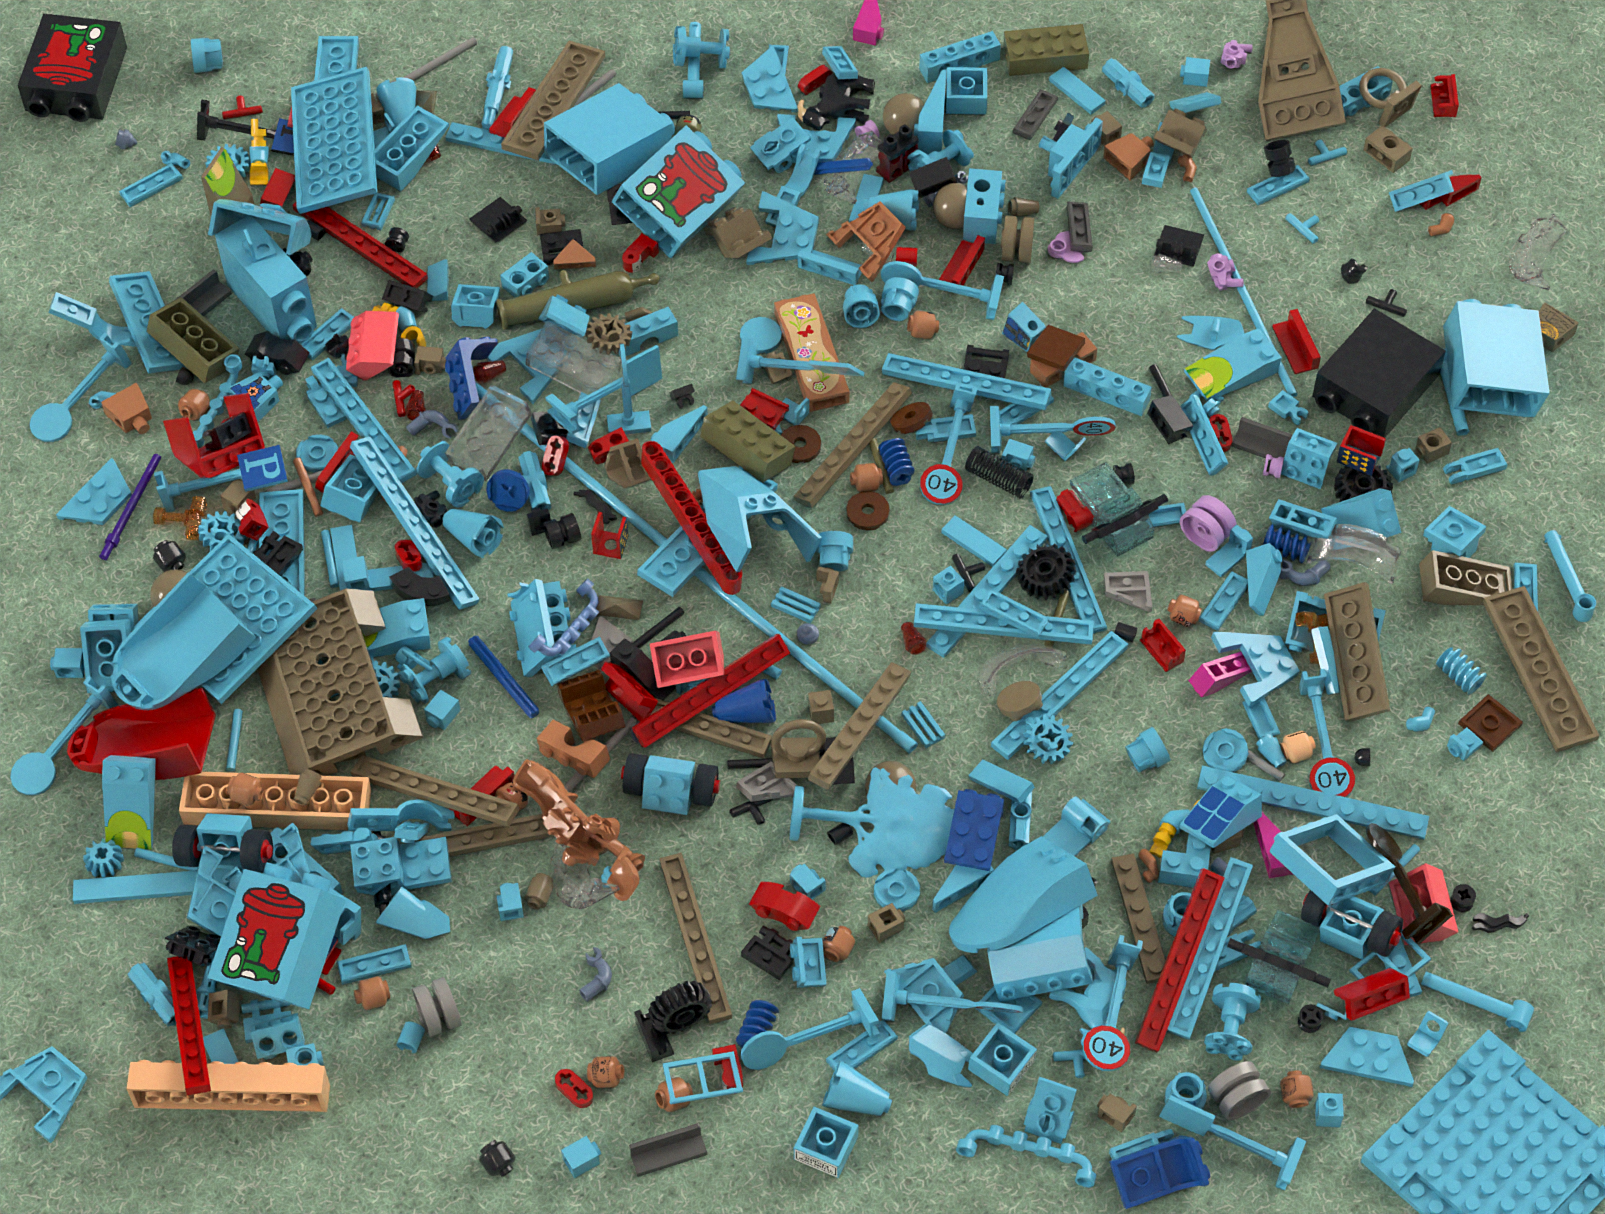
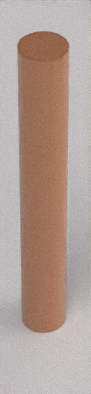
M300 457L295 458L293 463L315 517L323 515Z

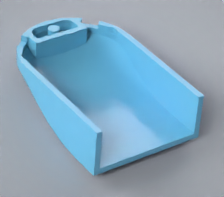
M219 199L214 202L208 231L210 236L217 234L242 218L252 215L263 229L289 235L286 254L291 255L310 244L312 234L309 224L304 218L246 202Z
M188 572L119 646L112 662L115 664L113 675H111L113 688L121 700L136 709L153 710L163 707L194 690L229 666L256 637L205 584Z
M1042 836L1021 847L1008 856L984 880L952 920L949 926V934L954 946L959 950L971 953H978L981 948L989 947L991 951L1007 947L1098 896L1087 864Z

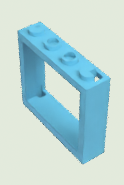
M1337 814L1327 818L1324 817L1315 822H1309L1300 827H1294L1286 832L1278 833L1274 837L1275 841L1269 851L1327 905L1385 885L1395 869V866ZM1329 836L1365 870L1334 880L1298 846Z

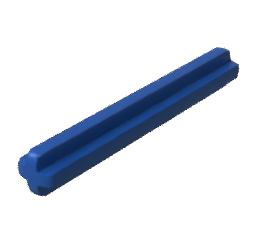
M870 158L818 162L814 175L870 170L873 163Z

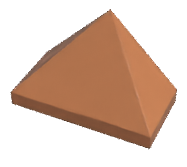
M574 239L553 260L554 269L596 267L595 257Z

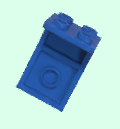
M488 336L479 339L461 338L445 357V369L450 377L449 389L454 396L453 408L457 412L458 420L467 419L479 404L471 360L486 359L498 344L496 338Z
M971 789L958 790L944 863L990 871L999 824L1004 813L1003 798L992 793L987 795L978 794Z
M1180 1135L1110 1160L1109 1163L1124 1208L1128 1209L1181 1189L1194 1186H1208L1210 1172L1207 1165L1202 1162L1200 1155L1203 1152L1200 1143L1197 1140L1195 1141L1193 1137Z

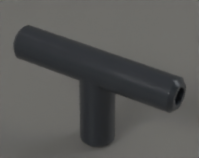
M1394 289L1389 290L1384 301L1368 296L1366 299V304L1405 317L1407 309L1392 304L1397 295V291Z
M956 553L952 556V560L960 576L964 579L967 590L971 592L976 586L970 575L984 571L985 565L983 562L966 567L960 554Z
M773 799L748 801L730 809L729 812L734 818L750 811L757 825H761L765 822V819L758 807L773 801Z

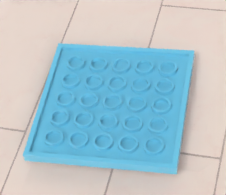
M230 534L225 536L189 572L205 584L256 637L229 666L200 685L221 704L317 610L314 603ZM155 606L134 626V629L155 608Z

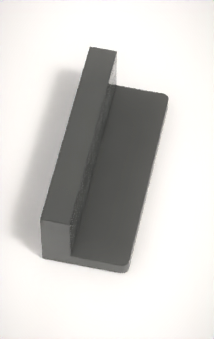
M213 269L176 299L182 297L202 316H205L232 293L229 288L219 281L218 273Z
M1241 417L1232 447L1266 458L1267 454L1273 458L1285 457L1288 443L1293 434Z
M699 1123L629 1145L630 1156L637 1177L707 1155Z

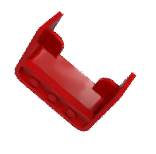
M249 393L224 397L229 418L223 420L221 424L229 420L230 417L245 412L252 432L223 449L207 450L205 446L198 449L188 417L164 420V427L174 456L199 477L211 478L238 467L237 455L264 449V441Z

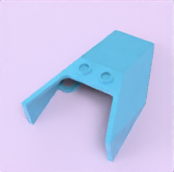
M737 466L699 470L698 478L707 524L736 572L741 571L752 548L746 516L762 514L772 529L777 531L787 530L806 562L811 561L822 537L774 491ZM772 518L780 519L783 524H776Z

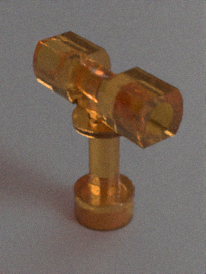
M194 496L190 510L185 509L184 513L166 512L164 507H155L153 522L158 525H164L165 521L183 522L186 527V539L199 541L198 529L199 525H201V517L205 516L207 508L206 498Z
M1303 611L1295 615L1296 626L1307 627L1308 633H1312L1311 630L1318 627L1328 626V630H1330L1327 614L1316 615L1314 612ZM1313 640L1314 653L1309 654L1310 664H1319Z

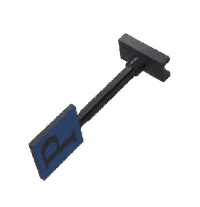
M201 99V111L197 113V140L205 141L209 128H220L251 134V125L209 116L210 101ZM279 118L277 129H266V136L264 137L274 139L271 148L272 152L294 156L293 128L287 127L288 120Z

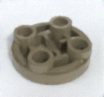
M1016 682L1000 692L997 698V705L1003 715L1010 717L1012 721H1018L1024 715L1039 710L1043 706L1042 693L1039 686L1034 682Z

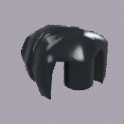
M1351 258L1341 266L1342 278L1348 284L1358 283L1368 267L1364 264L1359 266L1357 261Z
M337 333L334 334L331 340L325 344V351L336 359L341 357L342 354H347L349 338L346 335L339 337Z

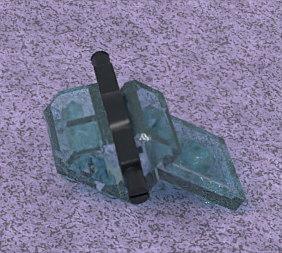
M1107 462L1070 480L1071 488L1094 515V528L1091 529V532L1082 536L1085 544L1097 538H1103L1118 557L1154 537L1155 530L1148 514L1159 509L1158 506L1168 502L1165 494L1142 503L1141 498L1132 487L1128 489Z
M1277 910L1268 931H1266L1259 949L1230 938L1227 945L1231 949L1254 958L1244 985L1289 1004L1300 978L1327 988L1331 982V978L1305 968L1309 955L1319 936L1320 927L1306 923L1302 919L1283 911Z

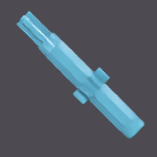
M508 46L500 47L493 72L487 74L486 81L489 89L481 123L483 129H489L492 126L501 105L504 89H510L511 75L508 74L513 50Z

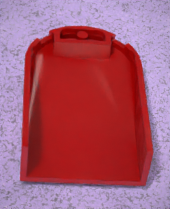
M203 688L194 689L171 703L153 710H140L128 704L112 707L94 715L92 722L85 727L81 725L73 733L68 742L67 753L76 768L102 774L103 760L110 755L156 758L155 780L174 779L200 774L216 714Z

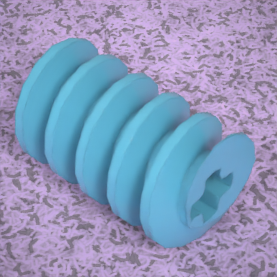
M1453 647L1442 653L1436 665L1442 668L1445 674H1449V678L1455 680V684L1461 686L1463 692H1468L1467 695H1470L1483 684L1487 674L1482 673L1478 675L1480 667L1472 669L1474 661L1465 663L1468 656L1463 655L1459 657L1462 650L1459 648L1453 651Z

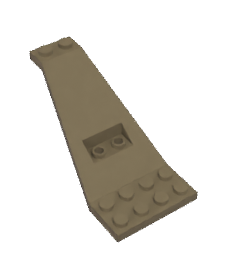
M1266 0L1269 22L1258 99L1265 140H1276L1346 125L1339 83L1308 12L1307 1ZM1304 64L1309 65V68L1307 70L1302 69V66ZM1289 69L1288 74H1282V71Z

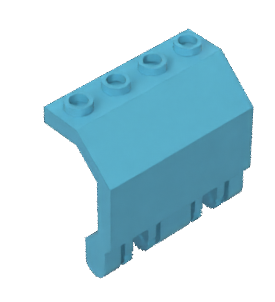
M1082 905L1007 947L991 951L989 947L987 948L993 984L999 1001L1093 984L1083 944Z

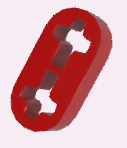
M821 65L802 77L797 87L805 95H808L825 84L826 78L833 74V72L826 65Z
M1221 414L1212 415L1209 421L1218 441L1220 436H1222L1223 441L1226 442V444H1222L1219 441L1223 452H1226L1232 446V434L1228 420ZM1215 422H1219V424L1221 425V430H1218L1217 424H1215Z
M554 435L548 440L542 461V471H544V474L558 476L562 473L569 450L567 438ZM556 442L561 444L560 448L555 446ZM551 463L555 465V469H552L550 467Z
M406 539L398 541L395 544V553L402 568L410 567L413 572L419 571L422 568V558L415 544L411 540Z
M562 1069L555 1075L556 1087L569 1101L578 1108H587L592 1104V1089L570 1069ZM564 1077L565 1079H567L570 1077V1083L572 1087H570L567 1083L561 1084V1078ZM576 1090H578L581 1094L587 1093V1099L584 1100L583 1098H581L580 1100H578V1094Z

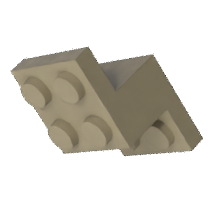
M1176 108L1174 111L1168 110L1159 131L1157 130L1154 139L1193 158L1202 137L1207 132L1204 121L1195 117L1192 120L1188 119L1185 112Z
M743 207L728 209L724 212L725 215L723 217H715L707 222L708 225L703 228L706 235L714 236L725 258H739L772 239L769 231L761 230L752 210L744 209Z

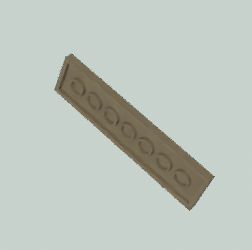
M569 40L501 143L502 150L539 161L544 153V122L571 109L575 105L604 60L605 51Z
M1522 586L1485 597L1483 604L1555 751H1563L1598 740L1599 734L1526 587Z

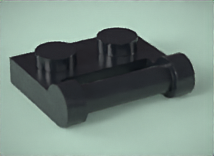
M581 229L540 234L544 263L550 265V263L554 262L553 260L559 253H549L561 252L572 239L583 247Z
M967 345L963 370L1005 378L1009 350L1003 349V351ZM972 356L987 357V358L1002 359V360H1001V362H993V361L972 359Z
M548 412L532 413L530 418L539 445H547L548 440L554 435L566 438L568 431L552 418Z

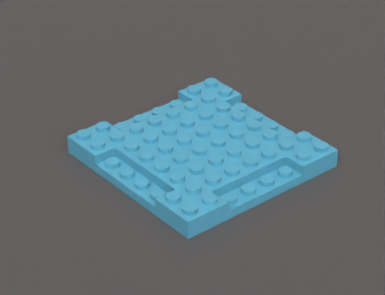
M1488 1029L1457 1060L1456 1065L1397 1124L1394 1123L1363 1154L1361 1163L1420 1214H1590L1605 1199V1126L1602 1125L1599 1128L1526 1067L1524 1065L1526 1060Z

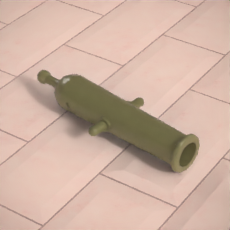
M561 270L559 275L562 284L560 286L504 301L498 298L496 306L503 330H507L508 326L539 320L551 296L556 297L558 294L568 300L567 304L573 307L578 305L586 310L623 303L632 297L634 289L647 284L656 285L659 283L660 277L656 273H651L647 277L634 279L630 278L625 272L614 271L572 282L569 280L567 271Z

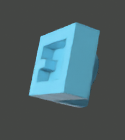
M1466 727L1457 736L1455 734L1450 736L1447 747L1453 756L1459 757L1464 761L1483 745V741Z

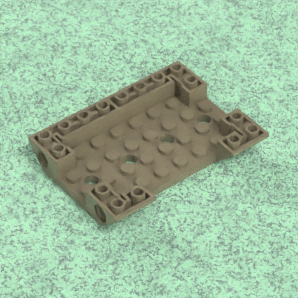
M346 588L313 601L312 603L315 604L317 610L257 668L290 775H300L305 769H308L321 776H328L338 772L335 764L338 761L374 747L382 755L423 738L411 700L383 697L363 634L366 637L386 629L373 591ZM309 622H317L313 628H306ZM328 657V661L325 664H318L321 658ZM333 694H340L338 700L330 701V697ZM345 731H353L349 738H342V734Z

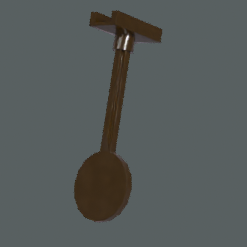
M1371 823L1366 827V834L1378 852L1395 866L1393 872L1414 909L1416 919L1401 932L1405 939L1408 940L1412 937L1417 944H1420L1449 920L1453 914L1449 908L1436 902L1428 909L1423 906L1403 866L1399 863V860L1402 858L1400 847L1387 831L1379 825Z

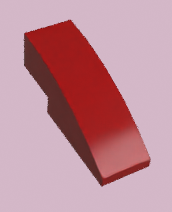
M1480 175L1451 176L1449 178L1454 192L1419 204L1425 210L1440 202L1449 206L1478 190L1482 177Z

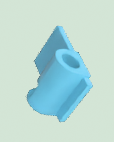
M792 117L774 131H769L756 140L750 149L768 170L773 168L777 173H781L792 165L790 155L797 151L801 144H807L811 141V138ZM788 161L787 165L783 167L781 163Z
M1075 796L1063 808L1061 820L1043 837L1071 855L1076 856L1090 842L1093 843L1107 830L1111 821L1084 799L1080 800Z
M1039 1077L1034 1097L1028 1106L1024 1125H1026L1024 1131L1039 1137H1046L1051 1141L1061 1144L1063 1138L1065 1139L1074 1117L1075 1112H1071L1077 1089Z

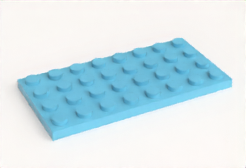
M363 67L291 87L298 212L302 214L376 194L377 179L370 73L368 68Z

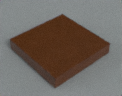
M1048 324L1027 351V357L1065 371L1084 346L1085 338Z
M1488 694L1461 718L1458 724L1464 729L1467 727L1483 741V745L1494 752L1522 726L1523 721Z

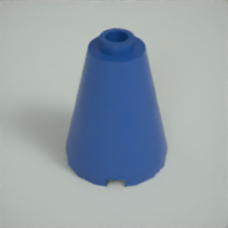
M760 679L722 697L712 706L713 716L718 718V720H725L731 723L775 722L774 700L771 699L770 693L772 691L768 680Z

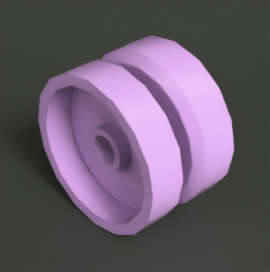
M1209 495L1201 496L1192 505V508L1188 509L1180 517L1179 522L1185 536L1205 551H1215L1224 542V539L1230 536L1231 529L1237 525L1230 509L1223 502Z

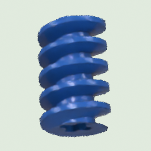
M895 438L882 442L878 449L885 464L884 467L890 483L894 486L909 483L915 469L912 466L910 455L907 453L905 441L901 438Z
M1271 524L1263 545L1270 543L1276 550L1280 552L1283 550L1284 558H1287L1291 553V560L1293 561L1299 556V562L1303 564L1312 541L1307 543L1306 535L1302 540H1299V533H1296L1292 538L1291 530L1282 534V527L1275 532L1274 524Z
M752 1001L749 1005V1010L746 1012V1018L743 1020V1026L739 1030L740 1034L736 1037L737 1044L743 1048L745 1043L753 1036L767 1030H772L773 1025L770 1022L776 1021L774 1014L779 1013L778 1008L768 1001Z

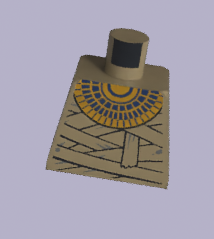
M1544 303L1539 310L1543 347L1551 352L1555 351L1575 335L1579 323L1547 303Z

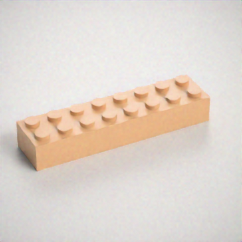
M201 772L200 774L184 777L179 813L183 825H199L207 813L250 816L252 827L286 828L291 823H294L298 829L348 830L347 823L350 809L369 808L372 790L368 777L321 776V785L307 802V805H301L293 800L300 775L246 773L259 778L261 788L264 789L260 801H255L251 806H246L232 801L229 793H227L231 777L237 776L238 773Z
M149 1060L130 1062L127 1091L134 1108L327 1112L330 1083L325 1066L316 1063L308 1065H296L294 1063L273 1065L268 1062H261L258 1065L245 1062L224 1064L223 1062L213 1061L207 1064L211 1092L186 1096L182 1063H176L171 1060H165L162 1063Z

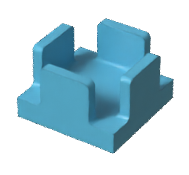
M1449 506L1424 530L1423 536L1432 543L1431 551L1455 553L1458 556L1469 558L1476 552L1479 538L1485 533L1486 526Z
M329 888V893L345 900L334 936L338 938V942L340 941L342 945H345L351 938L356 940L361 934V907L332 888Z

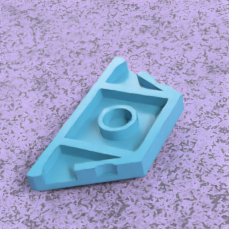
M774 46L770 47L742 72V78L754 108L759 109L769 108L777 111L784 109L798 112V107Z
M111 458L56 514L59 520H64L65 518L76 520V522H92L93 524L104 525L132 496L114 459Z
M934 958L923 960L918 964L911 963L902 968L884 971L885 974L887 971H894L900 974L898 990H905L913 994L962 999L964 997L963 993ZM909 1003L925 1024L929 1023L944 1033H947L958 1008Z
M1354 1027L1347 1029L1320 1065L1322 1069L1410 1087L1414 1083L1398 1036Z

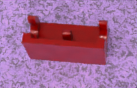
M1455 74L1434 77L1435 81H1442V83L1430 85L1434 117H1456L1459 102Z
M275 168L261 197L260 204L280 205L283 208V204L295 182V175Z
M1160 618L1154 621L1153 627L1150 630L1147 627L1143 629L1142 637L1139 641L1165 672L1184 662L1186 649Z

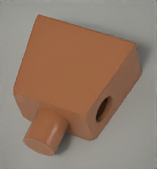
M1130 133L1105 145L1103 158L1127 179L1131 180L1147 164L1151 152L1150 148L1154 143L1149 136L1140 140Z
M137 383L101 402L105 415L125 433L136 429L139 434H144L149 430L150 426L147 421L152 419L151 413Z

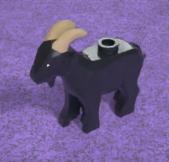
M835 73L826 78L825 85L820 87L819 98H822V100L817 105L805 109L803 107L804 100L799 101L797 105L798 118L807 126L818 131L822 130L825 124L830 123V120L826 118H856V121L865 125V122L869 121V115L855 109H869L871 99L853 98L851 95L858 91H867L870 94H874L875 81L874 79H868L859 75L857 79H838Z

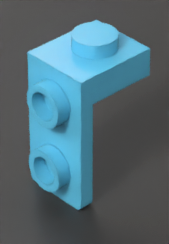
M1235 525L1230 531L1229 542L1212 555L1205 565L1219 577H1222L1246 556V550L1251 549L1253 537L1247 530Z

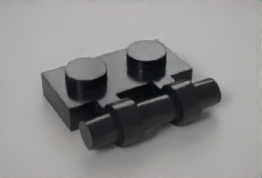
M273 531L270 536H266L263 539L261 547L255 550L253 554L278 575L282 576L303 551V546L285 535L280 541H277L280 536L277 532ZM269 550H272L268 556L265 555Z
M763 925L759 930V934L763 935L764 938L761 939L754 935L741 951V957L780 981L793 964V959L788 956L790 954V944H793V940H787L780 936L779 932L774 928L769 929ZM774 942L782 948L778 950L770 944Z

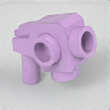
M1231 40V42L1226 43L1220 63L1230 69L1239 68L1241 64L1245 65L1247 53L1244 52L1251 53L1252 45L1238 44L1237 40Z
M1220 253L1210 257V260L1207 262L1212 281H1214L1219 291L1227 290V287L1244 286V279L1231 278L1232 272L1236 271L1233 259L1228 260L1227 256H1222Z

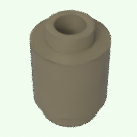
M537 873L532 878L524 897L530 908L540 909L546 907L554 887L553 879L544 873Z

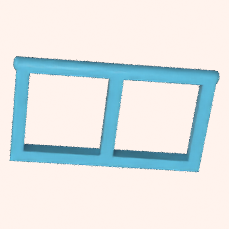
M1401 932V937L1422 958L1420 962L1404 973L1409 978L1431 961V958L1411 938L1405 939ZM1371 952L1349 969V972L1358 980L1365 978L1358 969L1377 955L1389 968L1402 973L1388 957L1381 956L1375 952Z
M734 1051L663 1063L670 1104L743 1092ZM730 1058L736 1088L708 1092L702 1063ZM697 1064L703 1093L675 1098L669 1069Z

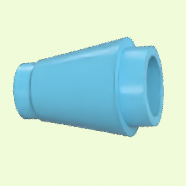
M1268 734L1257 741V750L1275 768H1279L1287 762L1277 737Z

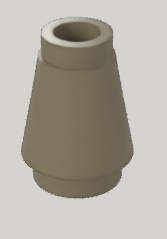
M1014 197L1008 201L1009 215L1019 217L1039 212L1038 201Z
M305 769L299 776L293 800L301 805H307V802L321 785V775L312 770Z

